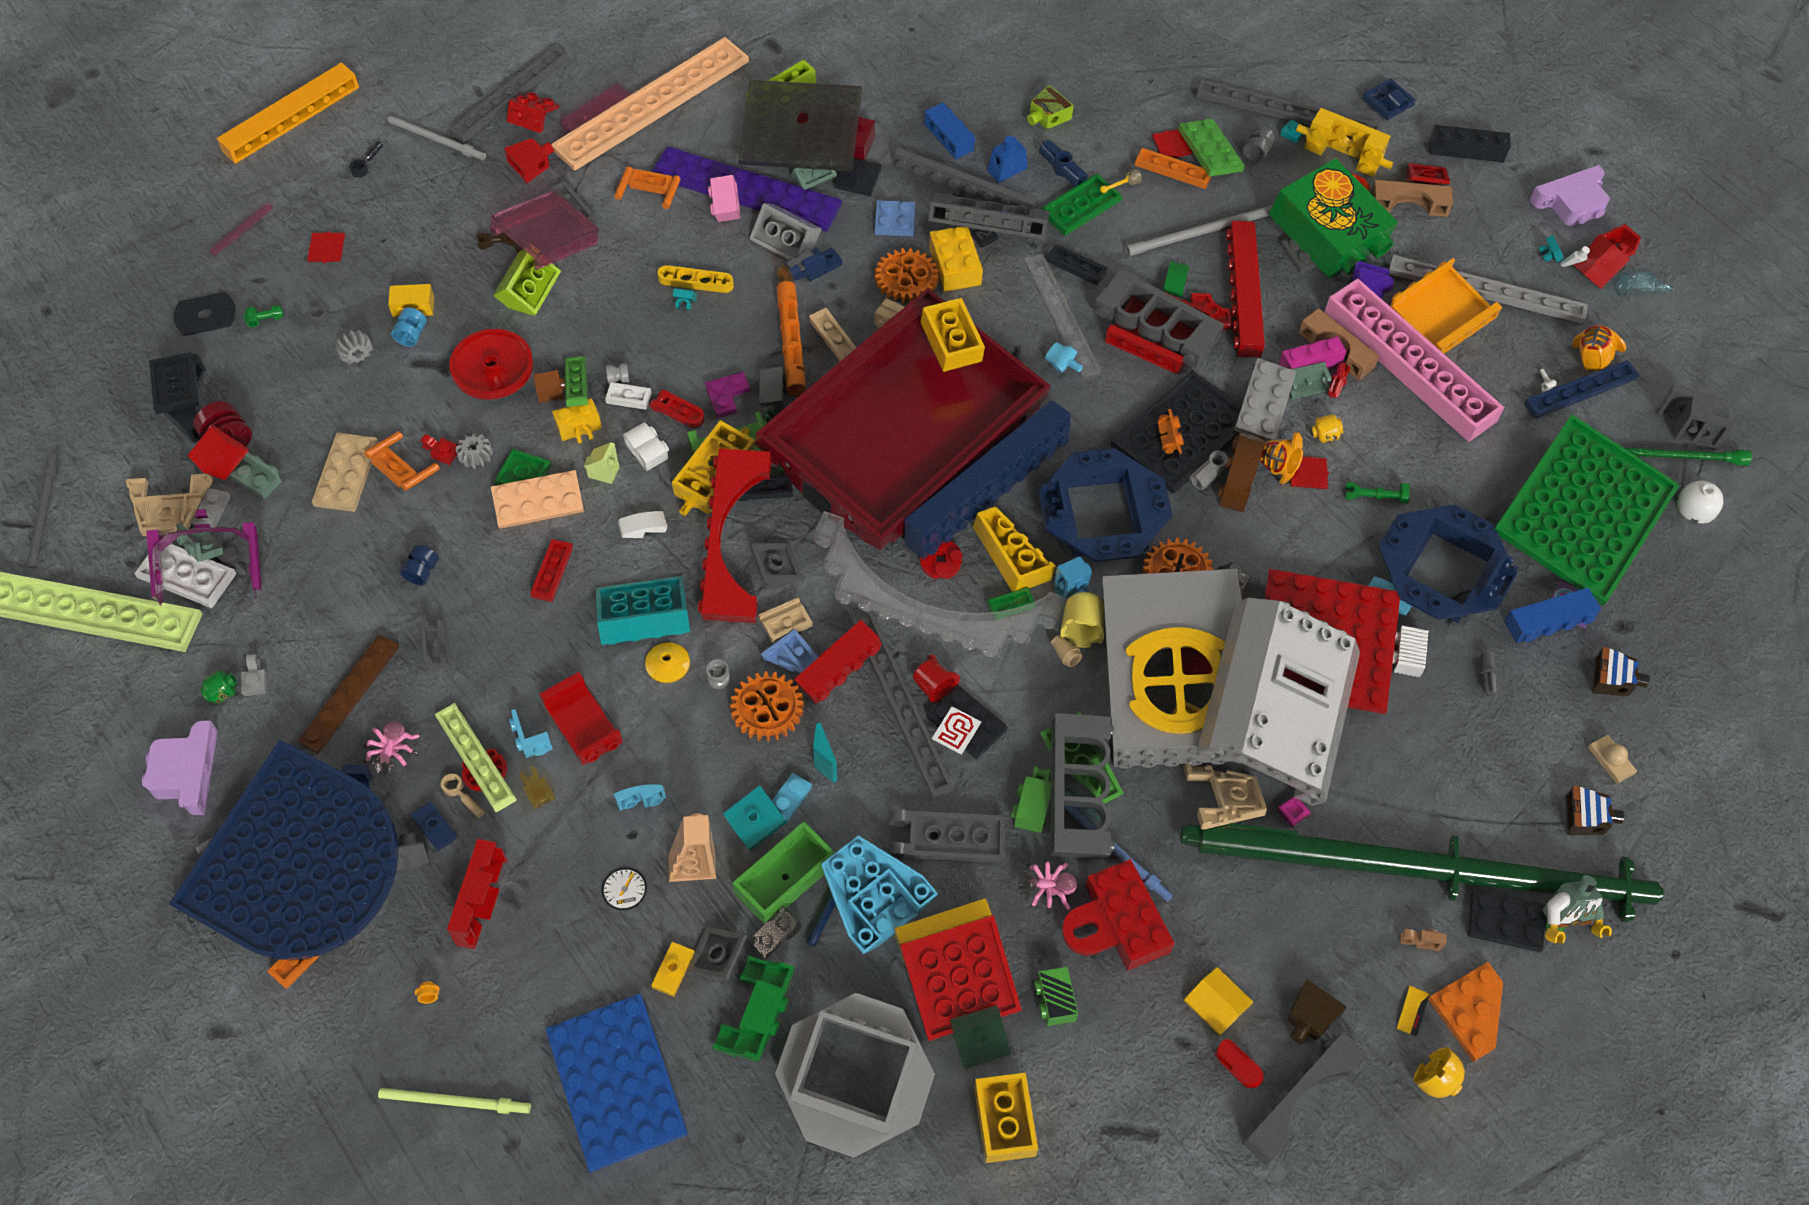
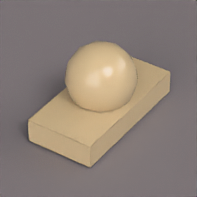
M1609 735L1588 746V749L1616 784L1637 772L1627 759V749L1623 745L1615 743Z

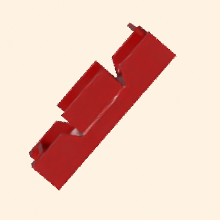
M481 839L476 841L447 927V931L456 946L475 949L482 930V926L475 918L491 919L500 888L489 885L498 881L503 863H508L503 849L495 847L497 845L496 842Z

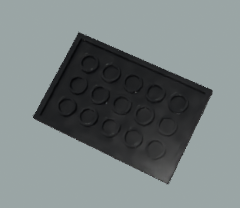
M1191 370L1114 437L1110 445L1162 477L1165 481L1166 489L1174 494L1209 459L1212 452L1222 451L1234 440L1235 435H1240V432L1234 431L1241 406L1195 371ZM1168 409H1171L1173 415L1178 416L1181 427L1178 428V433L1182 434L1184 445H1181L1182 454L1179 453L1178 449L1167 454L1162 448L1161 436L1163 435L1159 431L1158 419L1161 415L1168 416Z

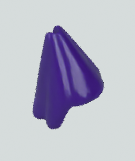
M1357 262L1355 264L1352 282L1359 279L1381 299L1394 285V279L1388 276L1390 274L1389 269L1365 262Z

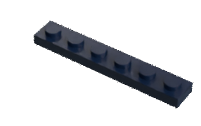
M1626 360L1527 398L1524 404L1536 419L1637 380L1640 374Z

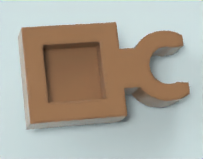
M1404 929L1403 933L1400 934L1401 944H1414L1416 948L1441 951L1446 945L1447 934L1439 933V931L1434 929H1426L1421 932Z

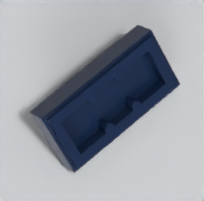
M431 801L411 814L437 852L458 838Z

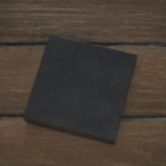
M845 156L835 181V189L872 196L882 164Z

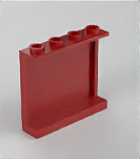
M1171 295L1172 297L1210 316L1211 312L1205 310L1204 308L1195 306L1185 300L1179 299ZM1132 296L1124 311L1132 314L1138 313L1145 307L1146 303ZM1155 309L1146 319V323L1159 327L1164 325L1170 319V316ZM1178 322L1170 332V336L1178 340H1184L1189 338L1195 330ZM1115 323L1110 325L1107 330L1106 343L1170 372L1178 374L1185 363L1183 356L1163 348L1161 341L1150 342L1140 337L1137 328L1125 329Z

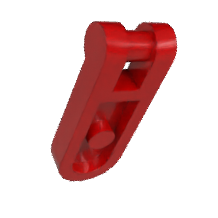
M661 389L657 394L658 397L649 404L653 411L661 412L688 427L697 428L704 423V412L701 408L664 389Z

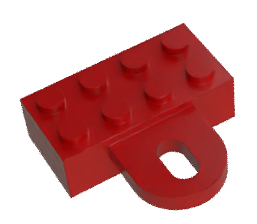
M1131 859L1088 876L1085 887L1092 902L1071 910L1065 917L1062 926L1063 940L1073 952L1089 956L1115 946L1127 971L1171 953L1175 943ZM1086 924H1094L1097 927L1098 931L1095 934L1083 939H1079L1073 934L1075 929Z

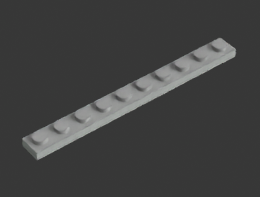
M1393 255L1389 271L1390 275L1418 282L1427 272L1435 271L1438 266ZM1457 271L1484 299L1583 324L1586 319L1588 304Z

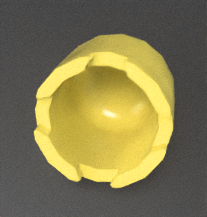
M1079 592L1068 598L1064 607L1061 624L1062 638H1067L1071 644L1079 648H1090L1093 643H1102L1105 638L1104 601L1101 597L1091 592Z

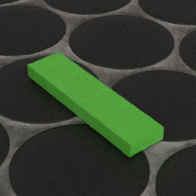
M585 356L565 359L567 407L588 405Z

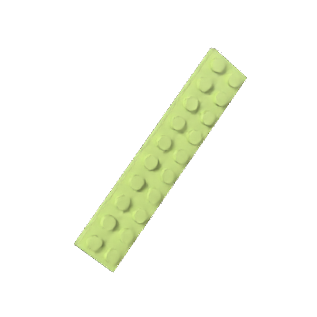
M0 572V617L186 652L202 616V612L199 609L162 603L160 606L157 601Z

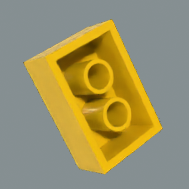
M960 226L930 232L929 249L934 263L937 264L936 269L939 270L938 276L943 292L982 285L983 269L969 228Z
M962 298L923 308L921 325L943 372L982 362L985 346Z
M1026 1073L975 1079L974 1091L985 1163L1036 1157L1038 1144Z

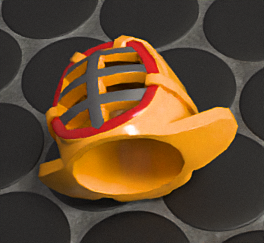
M1602 325L1589 327L1575 336L1572 341V347L1579 348L1581 360L1586 371L1605 369L1611 360L1614 359L1616 351L1624 353L1626 350L1623 339L1613 330ZM1597 340H1601V341H1603L1605 344H1602V343H1599V342H1596V341H1597Z
M1294 432L1292 440L1278 439L1264 443L1260 461L1272 474L1282 475L1279 481L1282 485L1294 476L1302 461L1303 443L1300 433Z

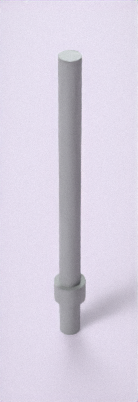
M390 115L388 117V123L462 152L465 156H473L480 160H485L486 153L474 149L469 144L463 145Z

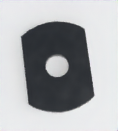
M225 292L179 301L174 310V323L179 332L184 336L230 327L235 319L236 307L231 297ZM204 309L212 311L211 315L207 318L202 319L198 317L199 312Z

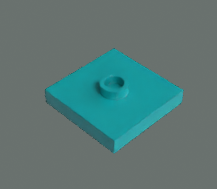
M760 785L723 813L749 851H752L788 823Z

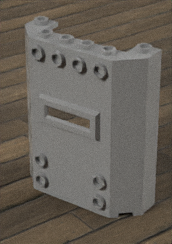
M1246 598L1235 603L1197 753L1215 761L1230 757L1296 788L1294 798L1311 806L1325 803L1360 655L1356 639L1347 635L1343 630L1329 626L1325 621L1311 617L1305 611H1299L1291 607L1287 602ZM1287 668L1324 686L1323 695L1283 676L1284 669Z

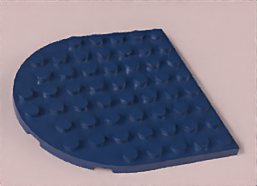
M279 739L169 905L258 955L279 960H300L320 956L344 945L359 934L376 916L388 897L398 864V840L393 820L383 802L364 784Z

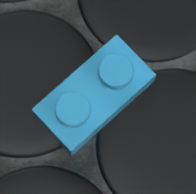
M794 773L790 775L772 800L787 822L812 788L811 783Z

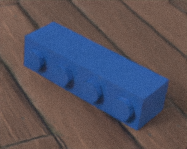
M1585 588L1511 610L1504 622L1516 643L1522 641L1530 642L1541 635L1550 636L1561 629L1570 630L1581 623L1584 625L1590 624L1596 620V616L1601 608L1590 589Z

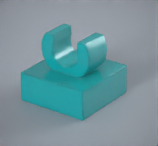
M1554 236L1547 237L1548 245L1539 247L1541 254L1548 252L1546 255H1543L1544 261H1550L1553 256L1556 262L1563 260V254Z
M674 288L673 297L677 299L675 303L676 308L680 309L681 303L686 302V309L691 310L692 303L690 301L696 302L697 294L694 291Z

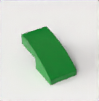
M1170 261L1163 292L1182 297L1189 265Z

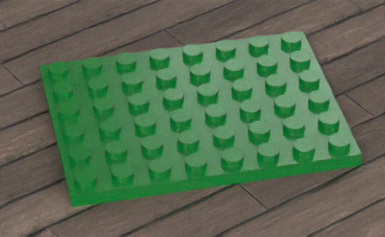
M1571 414L1494 529L1497 530L1499 537L1578 590L1589 588L1596 601L1603 606L1609 600L1680 485Z

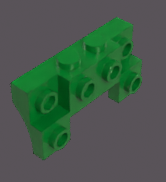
M748 957V962L740 977V981L755 987L739 1025L740 1029L721 1024L720 1032L715 1044H713V1050L735 1058L740 1056L757 1063L760 1062L771 1035L776 1036L780 1022L777 1021L780 1012L784 1013L787 1008L789 999L786 998V992L795 971L794 966L782 962Z

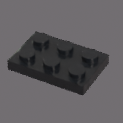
M192 352L149 360L153 409L156 414L199 406L195 361Z
M958 684L927 713V718L937 727L940 726L951 707L981 721V724L965 748L976 760L1008 728L1006 724Z
M1474 889L1471 893L1468 937L1541 952L1544 948L1545 914L1542 910L1545 904Z

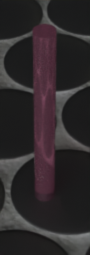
M269 203L265 204L209 250L213 256L220 253L273 209L272 205Z

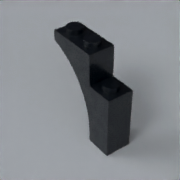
M194 353L198 384L206 368L200 357ZM195 407L164 413L193 443L201 439L193 426V421L198 413Z

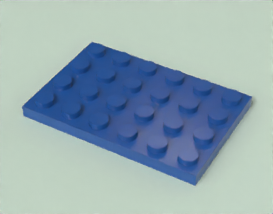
M641 993L545 1028L590 1173L688 1135Z

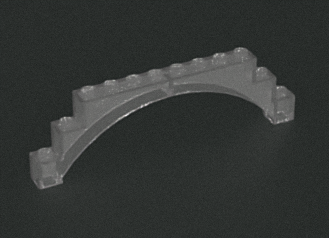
M824 511L814 531V543L823 548H830L825 558L824 571L833 576H841L835 588V599L842 604H855L864 612H870L871 610L883 619L897 621L905 627L919 629L924 634L941 637L946 642H954L968 650L974 649L982 652L987 657L1000 659L1008 637L1017 643L1029 645L1037 623L1047 629L1058 631L1062 622L1068 598L1052 592H1048L1046 597L1031 604L990 613H963L923 604L889 586L863 562L847 537L844 529V518Z

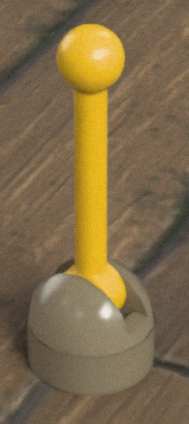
M1137 169L1130 170L1126 173L1125 179L1109 186H1102L1100 191L1101 193H1106L1109 189L1124 183H1128L1131 186L1139 184L1142 180L1141 174Z

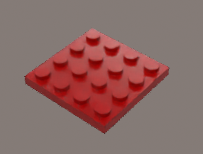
M991 914L899 944L928 1041L1022 1011L994 915Z

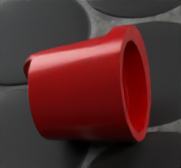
M929 654L927 656L928 660L916 669L913 680L932 703H937L959 684L960 676L956 672L947 671L938 663L934 654Z

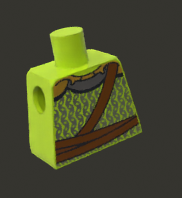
M1049 85L1031 101L1030 114L1027 116V121L1032 126L1039 122L1046 129L1052 128L1072 119L1074 105Z

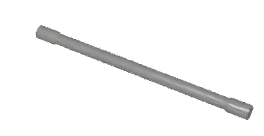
M1273 205L1147 241L1129 244L1125 246L1127 256L1130 257L1144 253L1147 250L1228 228L1231 226L1232 221H1253L1267 217Z

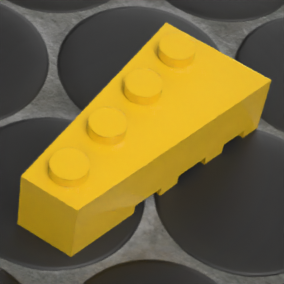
M997 507L977 513L973 529L1012 592L1026 587L1030 589L1051 581L1056 565L1051 561L1048 562L1043 557V553L1038 548L1035 549L1028 542V538L1023 533L1020 534L1014 528L1015 525Z

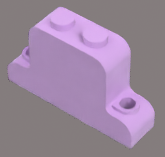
M1600 165L1537 186L1532 193L1530 201L1539 209L1551 207L1568 226L1583 224L1588 220L1600 218L1604 215L1605 208L1610 200L1609 196L1601 188L1603 184L1601 180L1605 172Z
M198 721L192 726L187 738L158 739L151 744L150 751L146 754L147 768L146 773L142 776V785L147 788L154 798L179 799V806L184 807L189 814L205 815L218 733L211 721Z

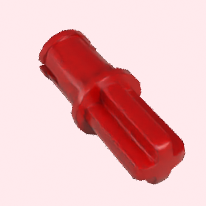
M1339 363L1335 375L1331 377V384L1327 391L1330 398H1338L1342 387L1347 383L1346 378L1351 369L1348 365L1345 370L1347 363Z

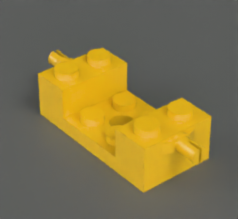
M1320 108L1310 128L1299 124L1296 132L1306 135L1307 141L1304 149L1322 156L1328 146L1359 159L1356 170L1374 177L1380 166L1389 170L1393 166L1394 162L1384 159L1391 138L1390 135L1326 109Z
M720 420L672 481L674 495L685 501V504L679 510L681 515L687 516L692 507L698 508L708 515L712 512V509H709L710 496H714L711 481L712 476H716L717 469H714L708 463L714 460V456H718L719 448L756 451L755 439L748 436L751 432L749 428L746 429L744 426L739 431Z

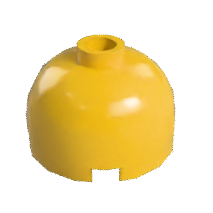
M1448 1047L1439 1048L1428 1056L1431 1061L1426 1066L1423 1063L1418 1066L1414 1073L1413 1081L1420 1090L1435 1098L1455 1096L1463 1087L1461 1084L1464 1081L1465 1069L1462 1061L1454 1051Z

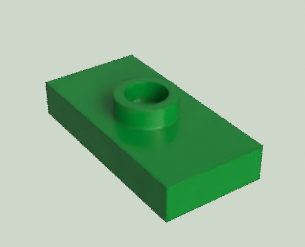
M1028 587L987 600V605L995 621L1036 608V603Z

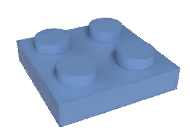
M877 200L875 235L913 237L915 202Z

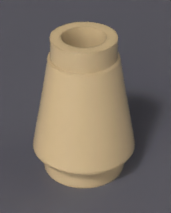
M1061 635L1053 638L1051 645L1063 665L1073 667L1080 662L1082 654L1079 648L1062 638Z

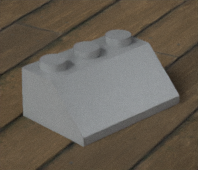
M763 203L749 239L789 260L794 256L803 254L807 250L813 249L822 228L775 204Z

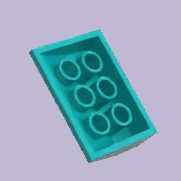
M683 576L596 588L597 624L601 645H614L625 641L635 642L640 639L682 635L690 632Z

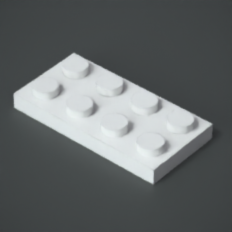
M170 544L161 552L163 589L209 608H213L236 575L234 569L210 559L197 562L192 555L189 556L185 549ZM147 556L134 574L137 578L150 583L149 559Z

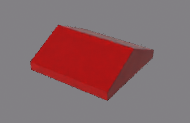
M1408 163L1407 182L1439 186L1450 184L1446 167Z
M1600 234L1589 245L1590 252L1587 254V260L1573 265L1602 289L1630 258Z
M211 425L187 456L203 473L226 480L248 453L249 449L214 425Z

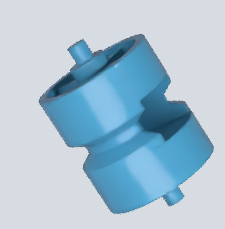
M402 309L391 332L392 338L401 345L415 346L427 322L426 317L416 309Z

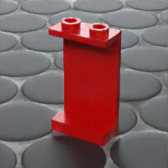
M580 672L539 694L545 709L582 765L596 761L600 755L607 751L615 750L623 743L620 731L614 729L587 689Z

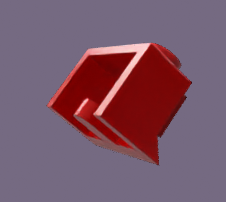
M1626 224L1602 234L1614 245L1620 243L1617 248L1627 257L1636 253L1641 237Z

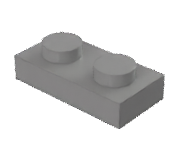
M208 488L198 509H206L209 518L197 519L194 515L191 521L193 528L195 524L208 523L211 527H216L231 498L230 494L225 491Z

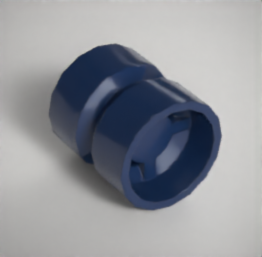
M414 545L408 555V560H405L399 570V574L406 581L423 586L431 575L430 569H434L439 556L426 546Z

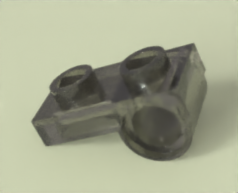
M782 906L749 941L764 958L768 959L785 940L793 938L800 931L802 925L787 907Z

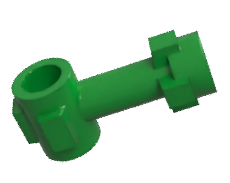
M273 305L270 310L260 312L254 307H249L245 310L243 316L247 326L257 327L259 320L272 317L275 320L284 317V311L281 305Z

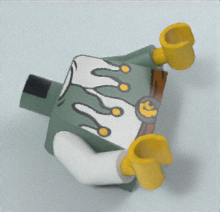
M1585 875L1581 881L1564 883L1545 905L1542 911L1548 917V924H1550V928L1545 933V938L1549 942L1555 944L1557 942L1560 944L1564 943L1565 933L1559 931L1558 928L1592 924L1593 920H1595V923L1592 925L1591 931L1595 936L1602 938V933L1608 937L1611 936V928L1603 924L1602 919L1605 918L1602 907L1603 897L1595 888L1597 882L1593 877Z

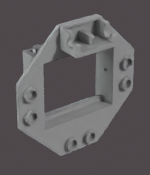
M854 993L792 1025L775 1075L805 1141L855 1158L919 1124L935 1073L902 1008ZM826 1021L909 1049L887 1117L803 1089Z

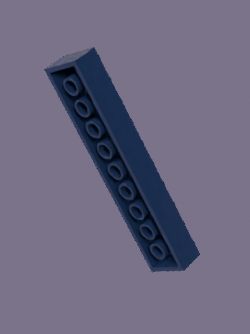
M1053 400L1040 409L905 519V546L923 559L929 554H935L943 542H949L959 530L965 529L968 523L976 518L977 513L984 511L988 506L994 505L1000 496L1007 494L1017 482L1023 481L1028 473L1036 470L1046 458L1052 457L1057 449L1064 447L1068 443L1071 413Z

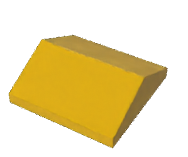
M1218 967L1208 974L1184 999L1219 1036L1253 1004V1001Z

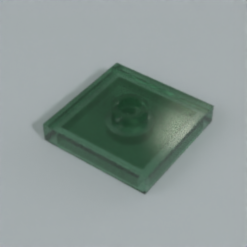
M998 1005L949 1019L963 1069L1012 1054Z

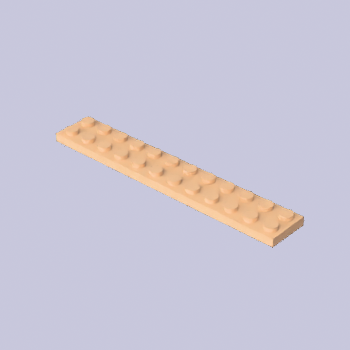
M724 37L552 143L554 153L576 171L749 62V56Z

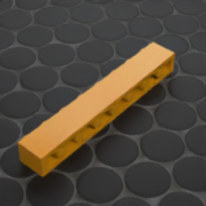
M341 62L217 137L216 139L222 152L235 164L357 90L359 85L356 76Z

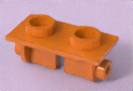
M1168 409L1169 415H1161L1158 419L1159 431L1163 435L1161 436L1162 448L1167 454L1172 453L1175 449H1178L1179 453L1182 454L1181 445H1184L1182 434L1178 433V428L1181 427L1178 416H1174L1171 409Z

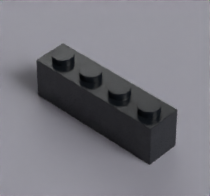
M1434 125L1429 139V155L1504 163L1511 147L1510 133Z

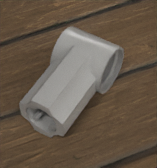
M1222 451L1212 452L1209 459L1190 476L1189 480L1197 490H1204L1217 477L1224 475L1228 462L1226 453Z

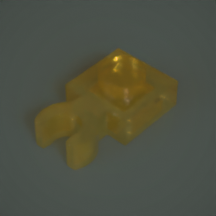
M532 766L533 775L525 777L523 772H521L520 778L525 785H528L523 789L534 810L556 798L544 777L539 779L537 769Z

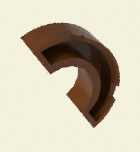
M1240 432L1239 436L1235 435L1231 452L1234 455L1233 457L1229 456L1226 469H1229L1225 486H1220L1217 496L1221 498L1219 506L1244 513L1263 450L1264 438Z

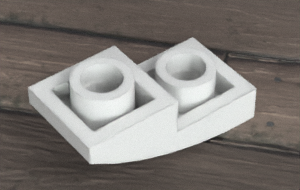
M663 511L638 513L618 520L622 538H643L645 532H666L668 527Z

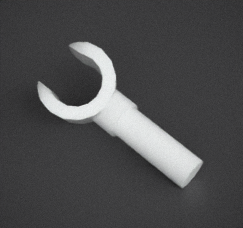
M1540 369L1539 372L1544 379V383L1541 384L1542 391L1545 392L1553 389L1556 386V380H1550L1545 370Z

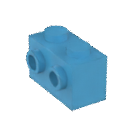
M1080 556L1057 566L1053 589L1064 605L1068 598L1075 593L1088 591L1092 571L1087 562L1084 563Z

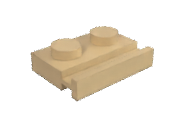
M799 598L759 614V620L762 622L772 644L778 642L794 629L797 632H801L812 627V621L800 603Z

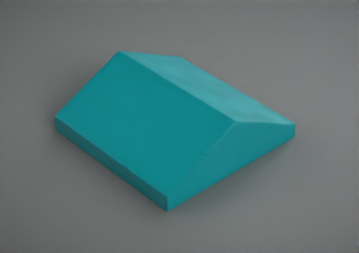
M817 723L813 744L814 767L834 783L837 781V762L821 723Z

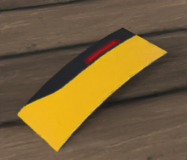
M1409 985L1396 1029L1417 1037L1429 993Z

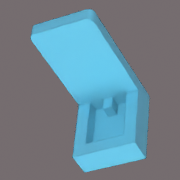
M515 709L511 710L513 718H510L509 722L512 731H517L519 736L515 738L516 745L519 751H524L526 758L534 755H544L549 750H553L547 732L525 739Z

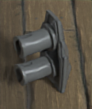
M412 832L403 833L400 837L401 846H398L396 872L412 870L428 864L429 859L423 842L416 843L415 834Z

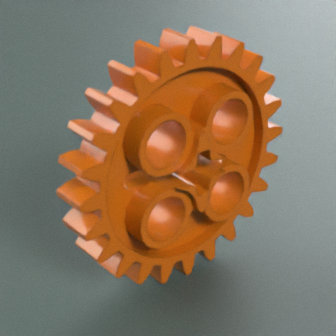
M902 248L901 253L894 250V255L887 253V258L881 257V262L877 263V268H875L877 289L881 288V294L887 293V299L893 296L894 302L901 299L902 304L905 300H908L910 303L912 299H915L925 289L929 288L932 291L936 289L939 278V270L936 269L937 264L932 263V257L927 259V253L920 255V250H917L915 253H912V248L908 252H905L904 248Z
M1176 537L1175 543H1172L1168 538L1166 545L1160 541L1159 548L1152 546V551L1147 552V559H1144L1142 573L1176 572L1180 555L1184 556L1180 572L1214 570V567H1211L1212 560L1208 559L1209 553L1202 554V546L1196 549L1195 541L1189 545L1186 538L1183 543H1180L1179 538ZM1167 557H1171V558H1173L1174 560H1168V559H1166V558H1167ZM1192 562L1195 565H1188L1187 563Z
M765 671L764 677H760L756 673V679L754 680L749 676L747 677V684L741 681V689L735 688L736 696H731L733 704L730 705V710L732 711V720H735L736 727L741 726L742 734L749 731L750 739L756 734L758 741L762 739V736H766V740L769 742L771 736L779 740L780 733L787 737V729L794 731V724H800L799 717L803 716L802 708H804V701H801L803 700V695L798 693V685L793 686L792 679L785 682V675L777 678V673L774 672L772 677H769L768 672ZM770 690L776 691L774 694H767V693H766L767 691H770ZM750 701L756 702L754 705H747ZM781 707L787 708L786 711H779L778 709ZM762 718L768 719L767 722H759V720Z

